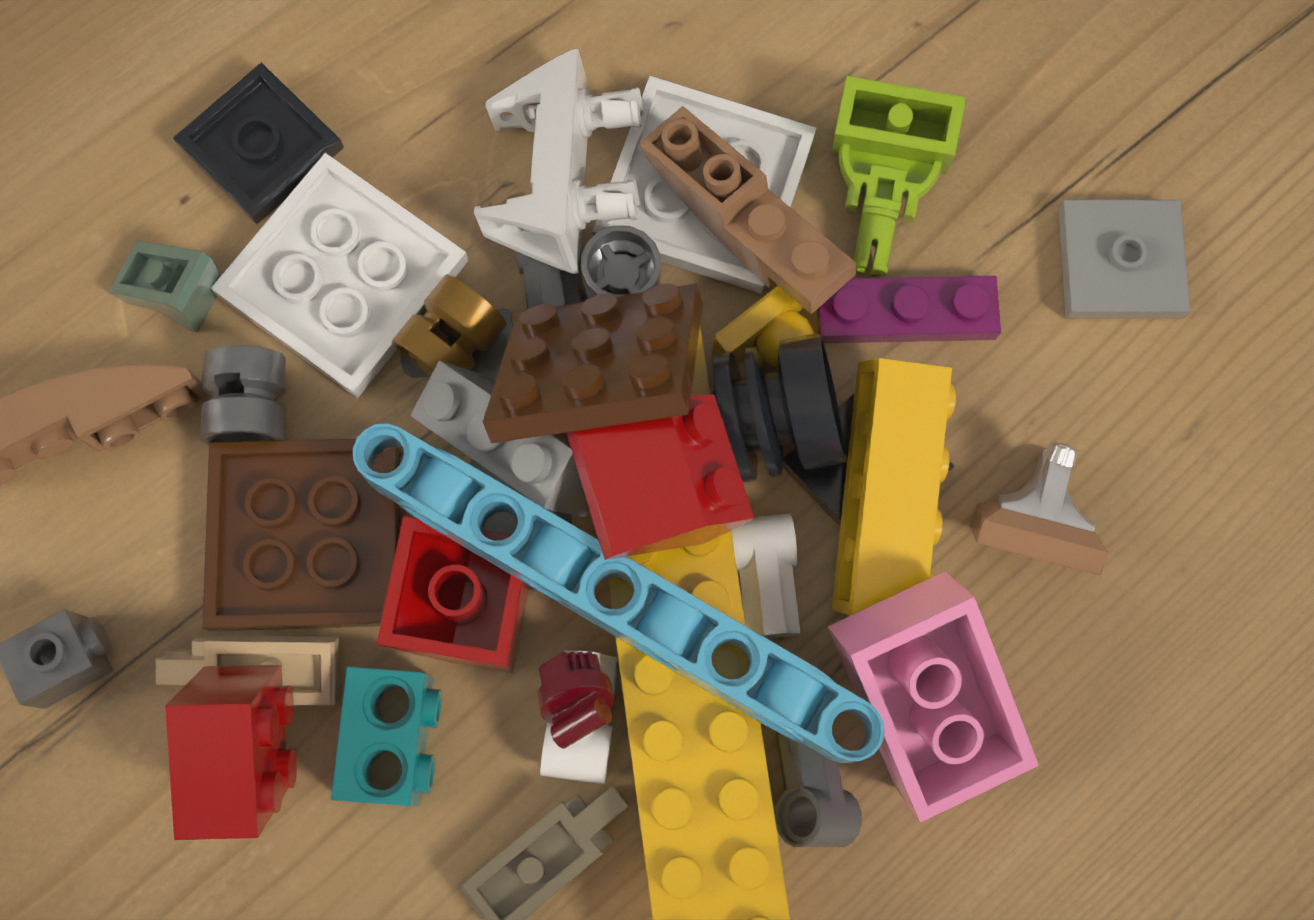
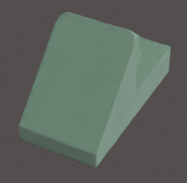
M136 241L113 282L109 293L127 304L160 311L190 331L198 332L217 297L210 288L221 275L212 258L202 251Z

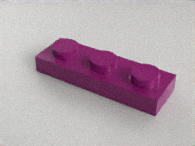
M997 276L850 279L817 309L818 333H821L824 343L996 340L1001 334Z

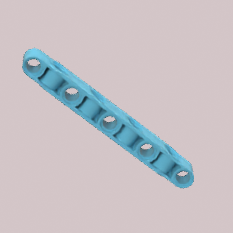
M388 423L375 424L365 429L357 437L353 447V461L360 474L377 492L396 502L423 523L781 735L798 743H803L826 758L838 763L862 761L874 755L881 746L885 733L884 722L878 710L869 702L838 685L825 673L628 557L604 560L599 540L456 456L440 448L430 446L400 427ZM389 447H397L404 450L403 460L395 470L389 473L373 471V462L380 451ZM497 512H508L518 519L515 532L509 538L501 541L486 538L483 535V527L486 520ZM608 578H620L631 585L634 594L626 606L611 610L597 602L595 598L597 587ZM732 644L743 650L748 658L746 675L739 679L731 680L721 677L712 665V653L716 648ZM839 713L855 715L864 726L865 737L863 743L855 751H849L840 747L832 735L833 721Z

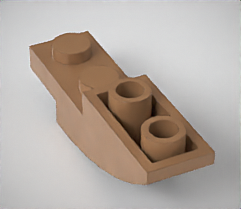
M684 106L679 108L639 143L641 152L705 227L766 286L771 288L774 284H777L809 313H814L856 275V262L771 192L768 189L767 177L761 170Z
M119 365L88 369L57 376L14 391L0 398V485L16 475L15 469L37 458L47 459L67 451L73 445V440L79 438L98 452L104 449L111 451L128 446L139 438V431L160 420L173 421L189 414L196 407L195 402L209 396V394L202 389V382L188 368L165 365Z

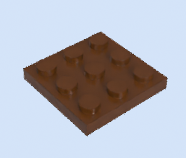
M665 283L653 286L645 292L622 296L599 294L580 303L556 307L551 304H540L524 312L517 313L483 419V425L490 443L688 415L703 307L698 284L677 286Z
M357 438L209 442L202 629L212 632L380 626L399 539V505L377 492L357 470L353 461V447ZM389 447L380 451L373 462V471L389 473L395 470L400 465V448Z

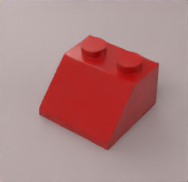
M714 394L691 396L688 415L566 432L604 560L704 544L755 519Z
M403 516L376 644L450 663L513 673L529 585L419 519ZM483 529V535L494 541H501L512 535Z

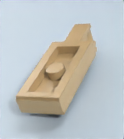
M210 635L209 637L194 638L192 640V649L166 650L164 655L155 659L156 685H186L203 667L282 665L283 686H291L294 705H335L339 699V636Z

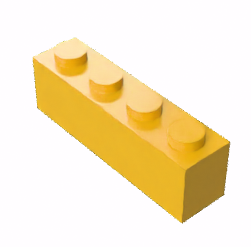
M883 358L858 362L831 610L851 616L934 577L931 571L933 546L938 543L941 537L943 525L942 514L937 508L940 483L945 480L949 468V452L944 446L946 422L951 418L956 404V391L954 385L951 384L952 368Z

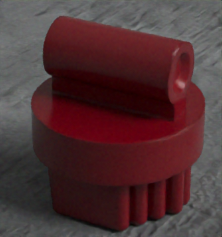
M590 651L585 654L583 652H578L577 654L575 652L568 654L562 652L539 667L542 685L537 692L540 713L545 721L553 724L550 728V733L557 746L565 749L612 721L610 710L614 704L612 686L609 677L601 672L597 654H593Z

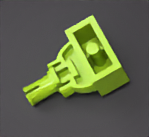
M846 76L831 154L839 155L841 174L848 186L845 210L855 213L860 191L865 190L853 260L856 262V272L865 273L870 249L873 246L875 247L870 275H888V262L895 226L900 212L902 197L906 199L902 222H913L916 217L919 199L930 191L937 181L939 174L946 175L956 155L967 97Z

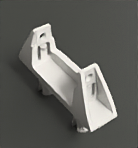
M573 49L540 66L486 101V109L495 131L525 128L528 132H535L530 179L532 194L507 199L504 205L484 208L477 206L474 208V214L484 237L538 261L574 274L579 273L582 229L586 227V223L599 219L600 221L639 219L636 206H639L640 202L635 179L587 187L585 185L587 138L592 135V131L598 127H605L606 129L632 126L636 128L642 127L640 115L643 114V105L638 87L631 90L602 93V96L593 97L590 94L579 50ZM529 104V108L525 110L524 105ZM510 112L512 115L504 116L502 113Z

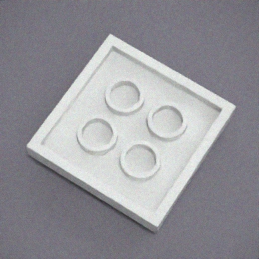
M649 76L642 95L643 114L640 116L643 126L637 128L632 126L630 128L610 182H623L628 179L636 180L640 205L636 206L639 219L600 221L599 219L595 223L593 236L600 230L611 226L634 227L644 231L656 243L661 255V262L762 294L765 284L743 265L683 203L641 152L639 143L679 108L684 106L761 170L767 177L768 189L791 208L817 128Z
M324 153L210 289L222 301L358 399L396 352L397 348L392 344L391 340L412 315H425L427 310L424 300L444 275L448 274L456 277L469 260L467 253L334 158Z

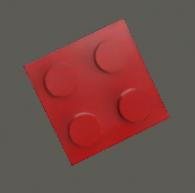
M282 665L203 667L165 705L174 840L258 838L273 813L280 811L282 798L288 789L294 788L297 776L296 752L294 749H286L285 725H290L293 718V691L290 685L283 686Z

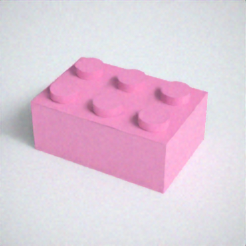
M946 571L828 626L856 695L876 708L884 722L885 734L879 747L880 753L895 788L920 823L1039 766L975 597Z

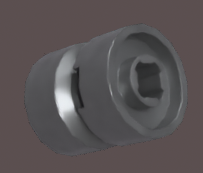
M611 226L597 232L587 242L581 257L584 300L586 301L599 294L622 296L640 293L659 285L661 255L656 243L644 231L631 226Z
M247 345L221 346L205 351L203 355L202 389L211 395V399L204 402L201 407L200 440L203 443L209 445V442L284 440L285 408L275 401V398L281 396L285 391L286 358L282 353L273 349Z

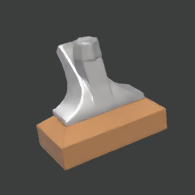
M1051 443L1049 449H1043L1038 455L1034 473L1030 481L1022 489L1010 494H1000L998 500L978 503L970 526L976 543L1101 576L1109 552L1095 533V525L1089 517L1085 516L1075 507L1067 489L1071 469L1076 463L1078 450L1064 443Z

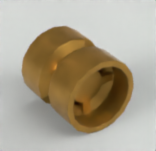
M447 274L444 275L424 300L427 310L425 315H412L391 342L406 358L431 377L439 361L471 370L475 366L472 353L475 350L487 351L507 326V323L502 315L482 296L460 280ZM440 327L457 339L452 347L435 335Z

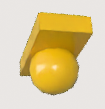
M777 286L715 334L712 357L714 358L715 354L730 351L737 362L744 357L745 348L755 346L763 361L774 368H778L779 341L814 334V331L808 320L799 314L804 307L781 287Z

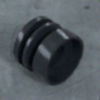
M820 332L779 341L777 371L767 372L763 358L755 346L745 348L746 377L741 378L735 357L730 351L715 354L713 359L714 390L712 394L715 396L743 483L756 481L758 478V451L762 452L769 475L771 477L781 476L784 460L783 446L793 444L798 458L806 471L847 463L837 396L825 344Z

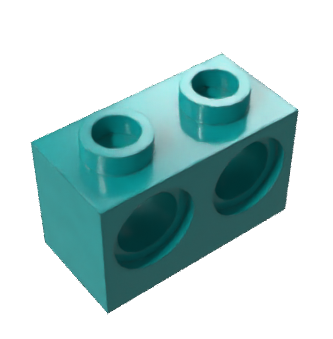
M347 667L331 800L420 806L421 793H431L435 772L434 754H425L428 728L438 727L442 705L441 689H432L433 678L422 672ZM394 688H403L409 697V709L401 720L395 723H386L380 716L379 702L387 691ZM386 752H393L401 761L402 774L397 784L390 789L383 790L372 779V765L380 755Z

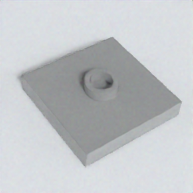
M1181 200L1062 201L1058 207L1066 318H1184L1190 313Z

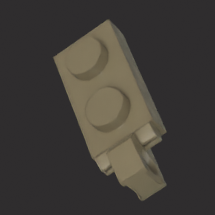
M614 785L588 806L576 794L568 802L564 803L563 801L460 885L459 888L483 920H524L603 854L602 850L614 841L604 827L630 805Z

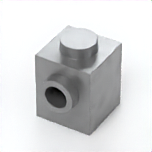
M66 609L0 643V664L19 705L46 709L114 672L106 656V653L112 650L111 643L99 622L94 618L88 619L86 616Z

